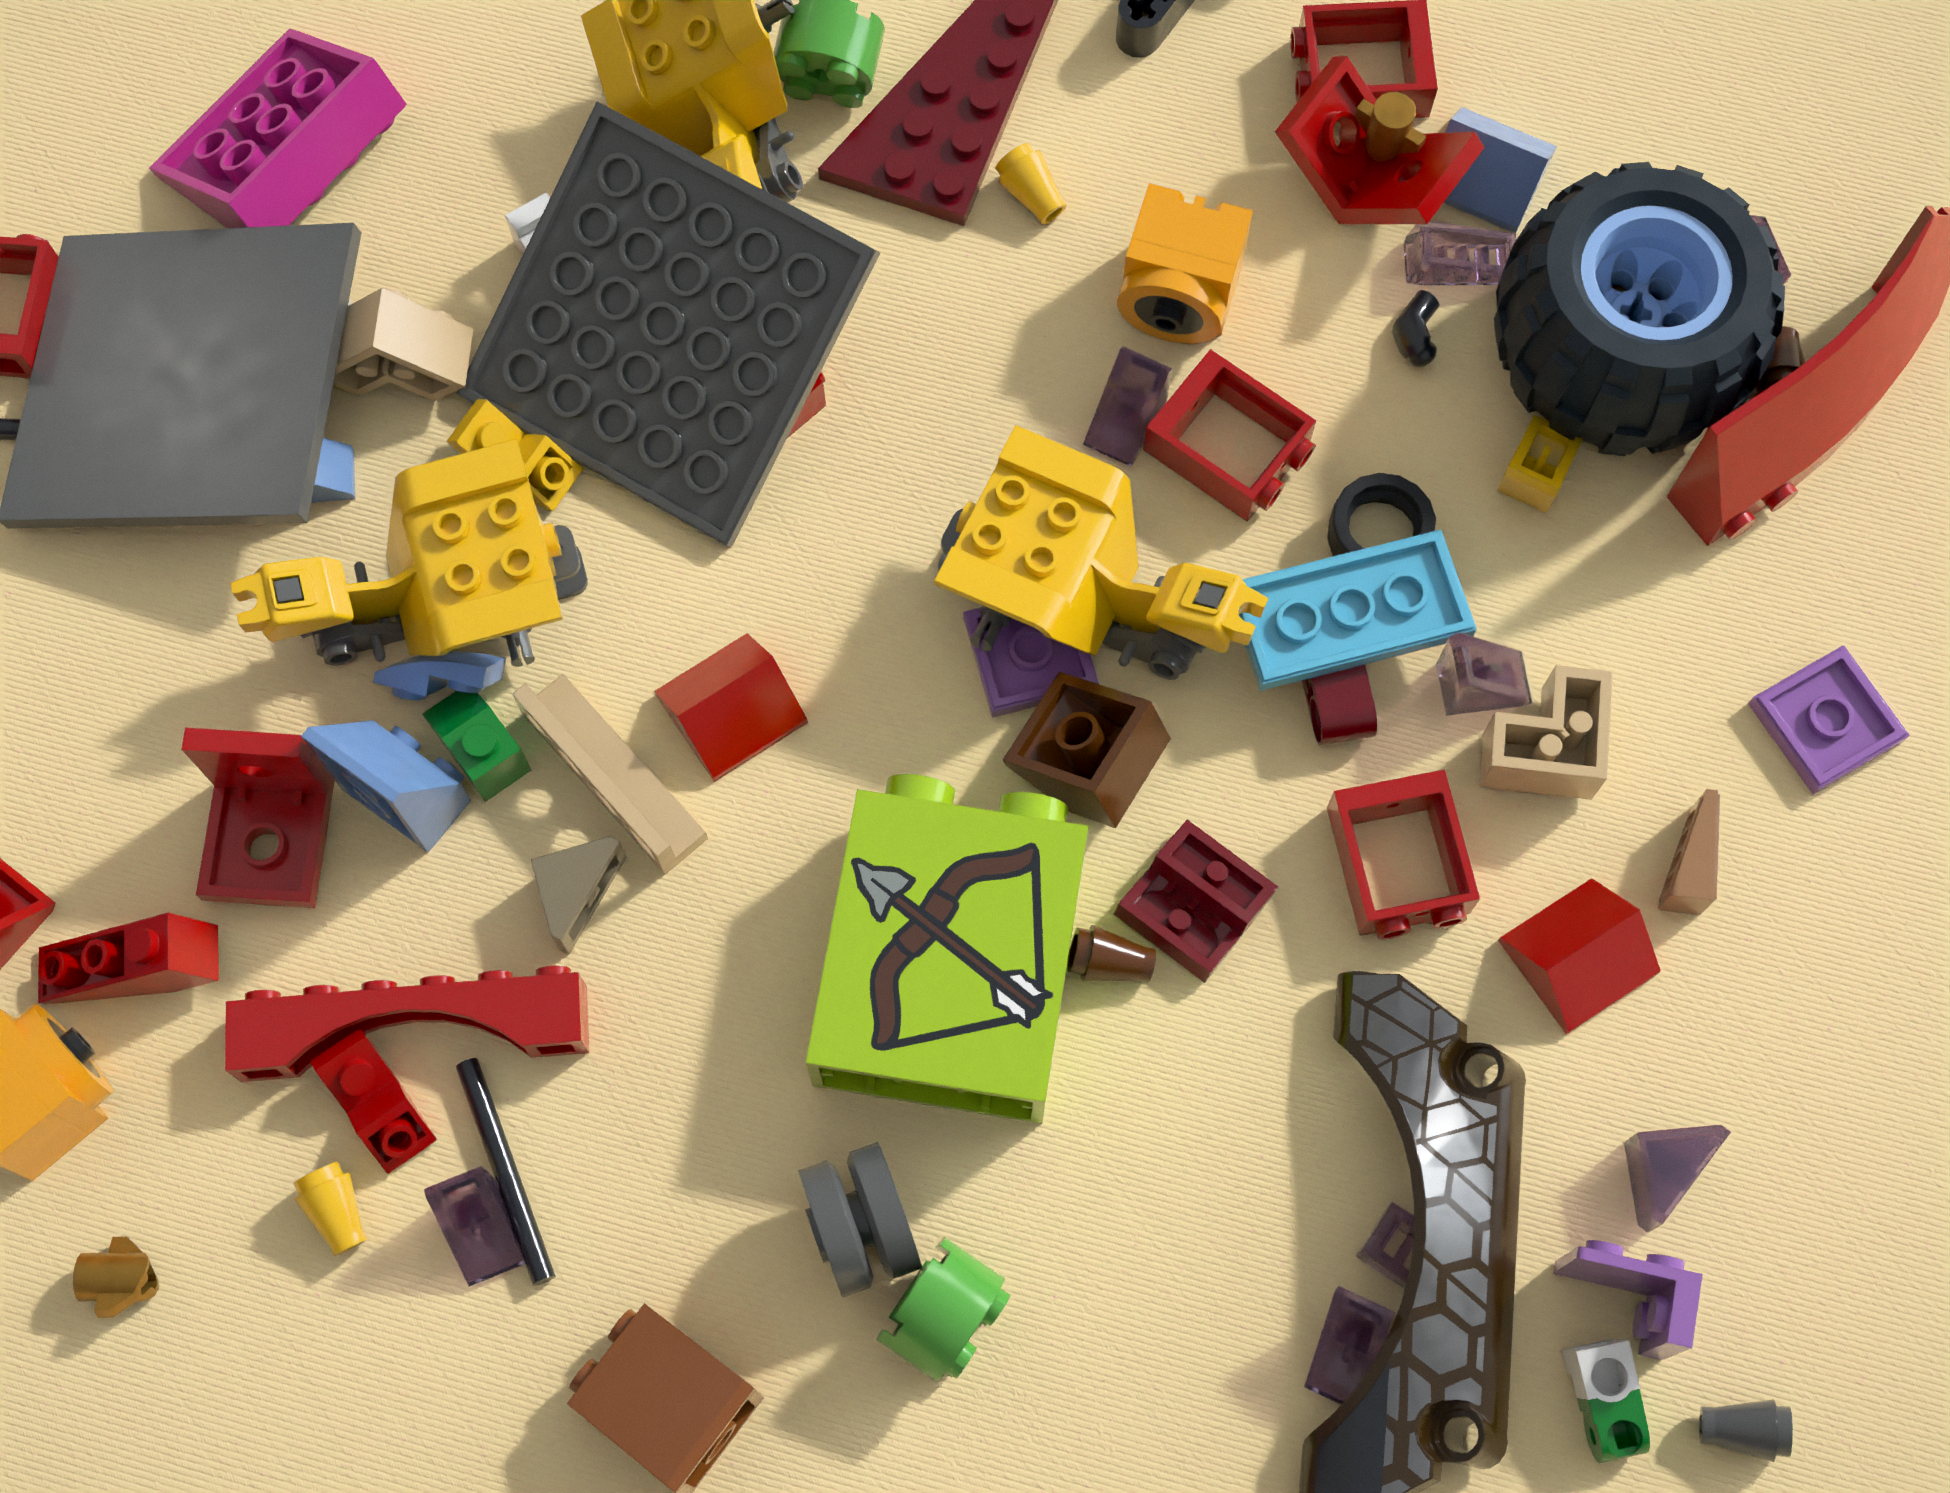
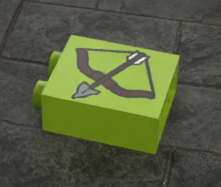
M892 775L887 780L885 793L857 789L806 1058V1066L812 1086L1042 1124L1089 826L1066 822L1068 806L1064 802L1050 796L1031 792L1003 794L1000 798L998 811L953 804L955 789L950 784L923 775Z

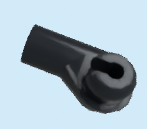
M1420 290L1416 293L1396 319L1392 329V334L1400 354L1405 359L1409 358L1413 366L1416 367L1428 365L1433 361L1437 353V347L1430 341L1431 335L1426 323L1440 305L1437 298L1425 290Z

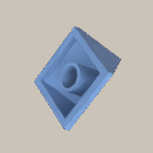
M1461 107L1451 118L1445 133L1475 132L1485 148L1444 203L1516 233L1557 146Z

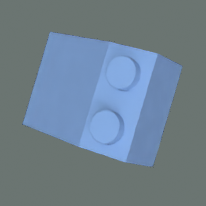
M371 720L308 727L301 735L345 793L428 853L471 802V799L461 785V782L465 779L463 774L440 757L434 763L418 753L421 745L398 726H394L389 732Z

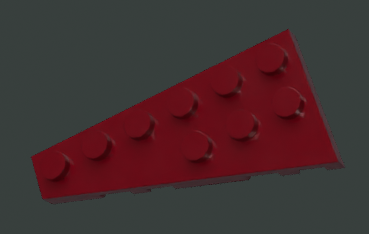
M974 0L818 168L819 180L965 226L1058 0Z

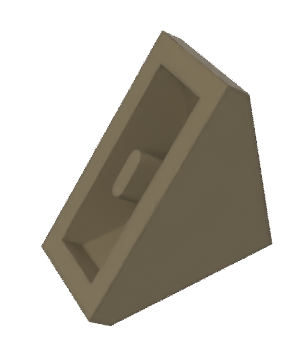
M610 836L531 859L550 934L558 948L568 954L571 953L627 858L620 841Z

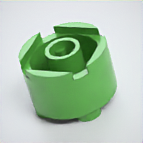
M799 0L798 4L792 6L795 8V12L781 19L773 52L780 80L784 82L783 92L798 100H810L813 98L814 93L832 96L833 100L841 106L848 108L861 107L864 97L871 92L885 33L882 20L873 12H871L870 20L857 14L858 4L851 0Z
M943 1237L935 1247L945 1254L940 1262L935 1258H932L930 1262L925 1261L922 1269L918 1271L888 1317L898 1324L893 1334L885 1329H881L876 1338L881 1344L936 1382L944 1374L951 1378H958L977 1349L976 1346L969 1342V1339L980 1323L984 1326L987 1324L991 1326L995 1322L1011 1296L1001 1288L1005 1280L1004 1277L946 1237Z

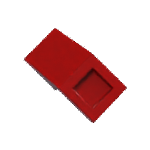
M358 1028L310 1061L316 1074L347 1113L356 1134L387 1174L437 1141L436 1136L389 1065L361 1028Z

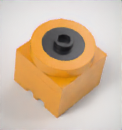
M1149 183L1125 257L1123 283L1117 299L1118 310L1131 325L1153 337L1184 344L1207 342L1217 335H1222L1243 265L1253 210L1221 202L1215 207V210L1205 208L1206 198L1196 195L1193 204L1183 202L1184 197L1180 191Z
M33 1004L17 1018L0 1009V1166L31 1181H34L109 1119L98 1105L114 1093L108 1079L91 1057L96 1053L84 1037L73 1027L67 1031L54 1017L37 1004Z

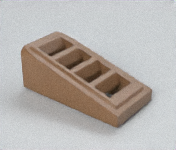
M1706 789L1689 811L1659 898L1658 909L1661 911L1701 915L1717 899L1720 794H1718V790Z

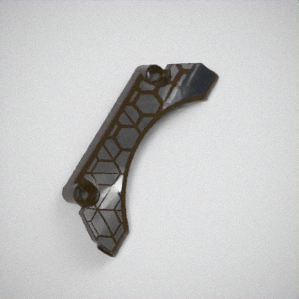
M1349 971L1340 973L1337 976L1333 1038L1360 1063L1376 1084L1392 1113L1403 1141L1410 1169L1414 1199V1239L1410 1270L1402 1302L1390 1333L1377 1358L1349 1397L1304 1440L1302 1445L1299 1493H1419L1441 1481L1442 1463L1463 1464L1480 1470L1488 1469L1498 1464L1506 1453L1508 1445L1507 1429L1526 1077L1523 1068L1517 1061L1494 1046L1486 1043H1467V1025L1402 975ZM1497 1064V1077L1491 1084L1483 1087L1482 1081L1488 1068ZM1475 1423L1478 1429V1440L1474 1448L1466 1453L1463 1447V1435L1467 1427Z

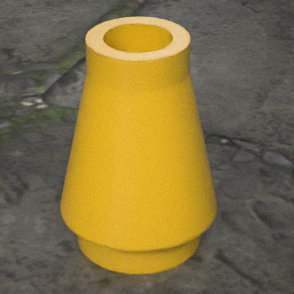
M1025 143L1008 152L997 163L995 169L1000 175L999 184L1030 210L1042 225L1051 222L1066 209L1067 205L1058 192L1040 150L1034 151L1028 143Z
M338 1162L319 1168L293 1183L299 1195L294 1199L328 1243L334 1256L367 1241L361 1225L350 1172L343 1174Z

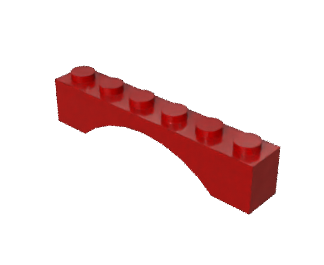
M545 966L536 969V976L513 977L512 972L494 970L479 973L478 980L455 982V978L452 976L434 975L421 978L420 985L397 987V983L394 981L374 980L362 983L361 990L339 992V988L332 985L308 986L303 989V995L281 997L280 992L274 990L249 991L245 993V1000L226 1001L225 1071L240 1082L298 1078L312 1067L310 1062L312 1059L358 1028H361L365 1034L381 1028L414 1022L451 1023L479 1029L511 1043L531 1058L589 1053L587 985L579 972L571 973V968L567 966Z

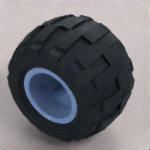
M1650 162L1621 164L1620 168H1614L1608 176H1603L1595 171L1563 189L1549 202L1547 209L1542 208L1528 221L1514 242L1496 289L1497 312L1494 317V328L1499 361H1502L1504 370L1511 371L1510 386L1514 390L1513 393L1528 413L1537 411L1550 422V429L1574 441L1576 437L1583 439L1582 441L1597 445L1598 453L1626 456V454L1631 455L1638 448L1646 447L1652 454L1688 444L1699 437L1705 428H1709L1742 406L1774 358L1776 339L1782 331L1785 300L1783 274L1777 272L1779 257L1776 252L1778 249L1767 226L1757 225L1749 215L1750 211L1747 209L1750 204L1728 187L1722 190L1702 179L1704 173L1679 165L1676 166L1675 170L1652 168ZM1621 285L1626 291L1619 292L1611 286ZM1649 292L1653 293L1661 300H1656L1651 294H1649Z

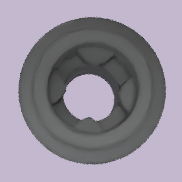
M1774 1399L1719 1407L1701 1406L1699 1416L1700 1444L1719 1446L1771 1462L1775 1461L1776 1456L1790 1457L1793 1441L1791 1408L1776 1406Z

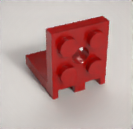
M1348 56L1332 57L1275 130L1276 135L1338 224H1428L1485 147L1475 132L1424 134L1426 135L1425 142L1417 153L1399 154L1393 159L1383 162L1373 160L1366 149V133L1355 117V112L1363 99L1373 105L1376 99ZM1337 120L1341 125L1339 131L1340 143L1338 146L1333 137V129Z
M185 727L181 750L214 785L196 896L202 901L315 908L335 782L333 777L301 735ZM263 834L277 835L279 845L271 857L264 860H256L251 857V845L256 838Z

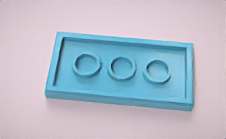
M1442 530L1242 579L1248 587L1269 598L1261 618L1250 613L1239 614L1242 620L1256 626L1249 645H1245L1259 691L1470 638L1477 631Z

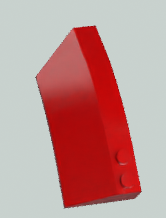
M1925 206L1871 286L1877 295L1838 336L1798 369L1708 428L1667 495L1668 500L1707 546L1723 535H1726L1729 540H1733L1755 523L1756 518L1753 515L1765 507L1774 512L1788 503L1798 493L1795 486L1828 460L1858 429L1910 362L1938 317L1950 286V207H1941L1936 211L1932 206Z

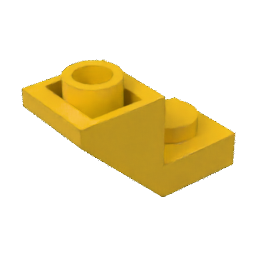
M477 399L446 442L462 454L517 439L535 504L547 511H554L583 468L546 435L525 434L487 399Z

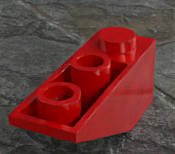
M169 912L39 947L38 1003L44 1005L171 993L219 981L218 925Z

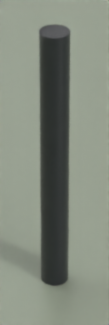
M471 1058L462 1061L456 1065V1070L532 1284L536 1286L554 1279L556 1275L478 1058Z

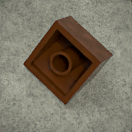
M1059 671L1003 758V762L1006 767L1045 795L1064 802L1068 806L1070 813L1116 829L1171 738L1151 701Z

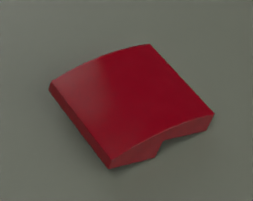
M1187 819L1157 853L1149 869L1118 903L1113 915L1205 983L1263 910L1279 886Z

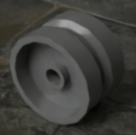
M878 1142L849 1152L847 1165L856 1189L850 1193L845 1194L836 1167L827 1160L798 1170L810 1208L805 1209L812 1232L823 1263L828 1261L830 1263L842 1298L871 1288L874 1276L864 1250L868 1247L875 1245L885 1273L893 1279L922 1269L906 1215Z

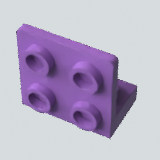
M1587 1240L1586 1247L1578 1246L1555 1261L1553 1274L1647 1295L1646 1302L1640 1301L1638 1303L1633 1320V1337L1640 1338L1638 1355L1664 1360L1692 1349L1703 1274L1684 1270L1685 1262L1683 1260L1660 1254H1648L1646 1261L1623 1256L1624 1248L1620 1245L1599 1240Z

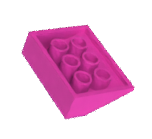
M289 28L149 169L155 176L226 228L289 226L308 206L320 200L325 192V188L343 170L350 168L357 162L360 152L377 135L384 133L392 126L395 117L407 104L373 57Z

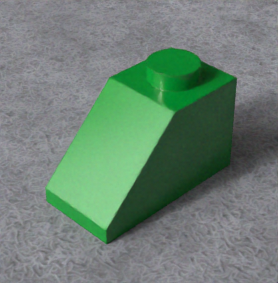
M455 691L422 713L425 720L485 802L532 771L520 747L478 693Z

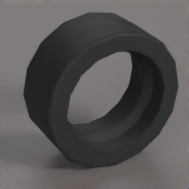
M1375 473L1359 477L1343 489L1332 509L1327 539L1332 556L1365 549L1351 536L1349 530L1350 517L1356 508L1372 502L1390 504L1403 511L1412 522L1413 536L1435 531L1436 516L1430 499L1418 485L1400 475Z

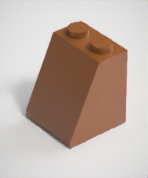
M644 1303L637 1313L629 1309L617 1321L608 1335V1339L613 1344L601 1360L596 1362L592 1358L579 1370L569 1386L574 1395L567 1404L673 1492L693 1493L764 1397L753 1386Z

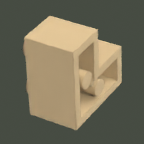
M380 288L349 305L347 308L333 385L355 395L362 396L391 382L436 401L465 387L473 328L455 321L452 315L445 311L429 309L409 300L408 296L401 291Z
M1555 665L1541 690L1540 717L1495 711L1482 735L1479 786L1592 800L1607 780L1613 672Z

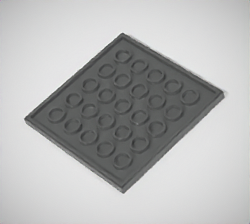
M596 102L467 371L466 385L459 389L456 394L473 404L477 399H487L526 434L546 435L574 461L726 546H733L881 252L604 104Z
M355 223L63 236L0 506V523L8 529L307 523L362 234Z

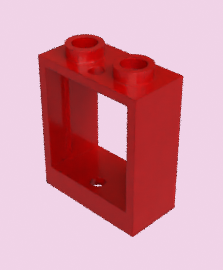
M1427 0L1303 5L1299 27H1292L1290 34L1292 59L1300 58L1301 71H1297L1295 76L1296 101L1300 100L1320 74L1317 45L1399 41L1405 84L1367 85L1376 100L1388 92L1405 94L1413 101L1416 107L1415 118L1430 117L1438 86Z
M20 234L16 238L0 236V273L31 275L18 335L0 333V376L30 378L59 258L48 240L35 235Z
M1210 349L1147 425L1143 450L1248 522L1259 507L1267 511L1274 504L1285 485L1281 480L1289 469L1293 468L1298 472L1308 461L1316 447V444L1311 441L1316 420ZM1214 395H1217L1286 442L1250 488L1179 440Z
M1445 769L1333 792L1327 806V812L1359 936L1376 933L1377 938L1380 940L1392 939L1411 932L1410 926L1432 922L1433 928L1439 929L1455 926L1467 920L1466 915L1470 914L1480 900V895ZM1427 810L1450 896L1375 910L1353 825Z

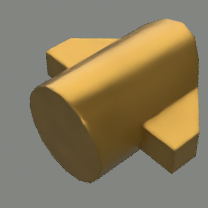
M1388 92L1381 95L1374 105L1363 99L1356 108L1355 117L1366 133V149L1373 160L1383 162L1391 160L1399 154L1417 153L1423 146L1426 135L1412 128L1416 116V107L1407 95L1399 92Z
M112 1237L108 1253H80L73 1272L75 1298L78 1301H96L94 1311L98 1318H113L136 1301H144L154 1297L159 1290L158 1278L147 1254L142 1252L128 1237Z

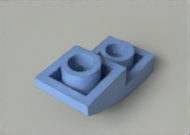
M448 652L442 656L420 655L376 671L373 683L391 687V693L394 696L408 700H424L426 696L447 686L460 692L479 693L481 689L502 680L506 658L473 652Z

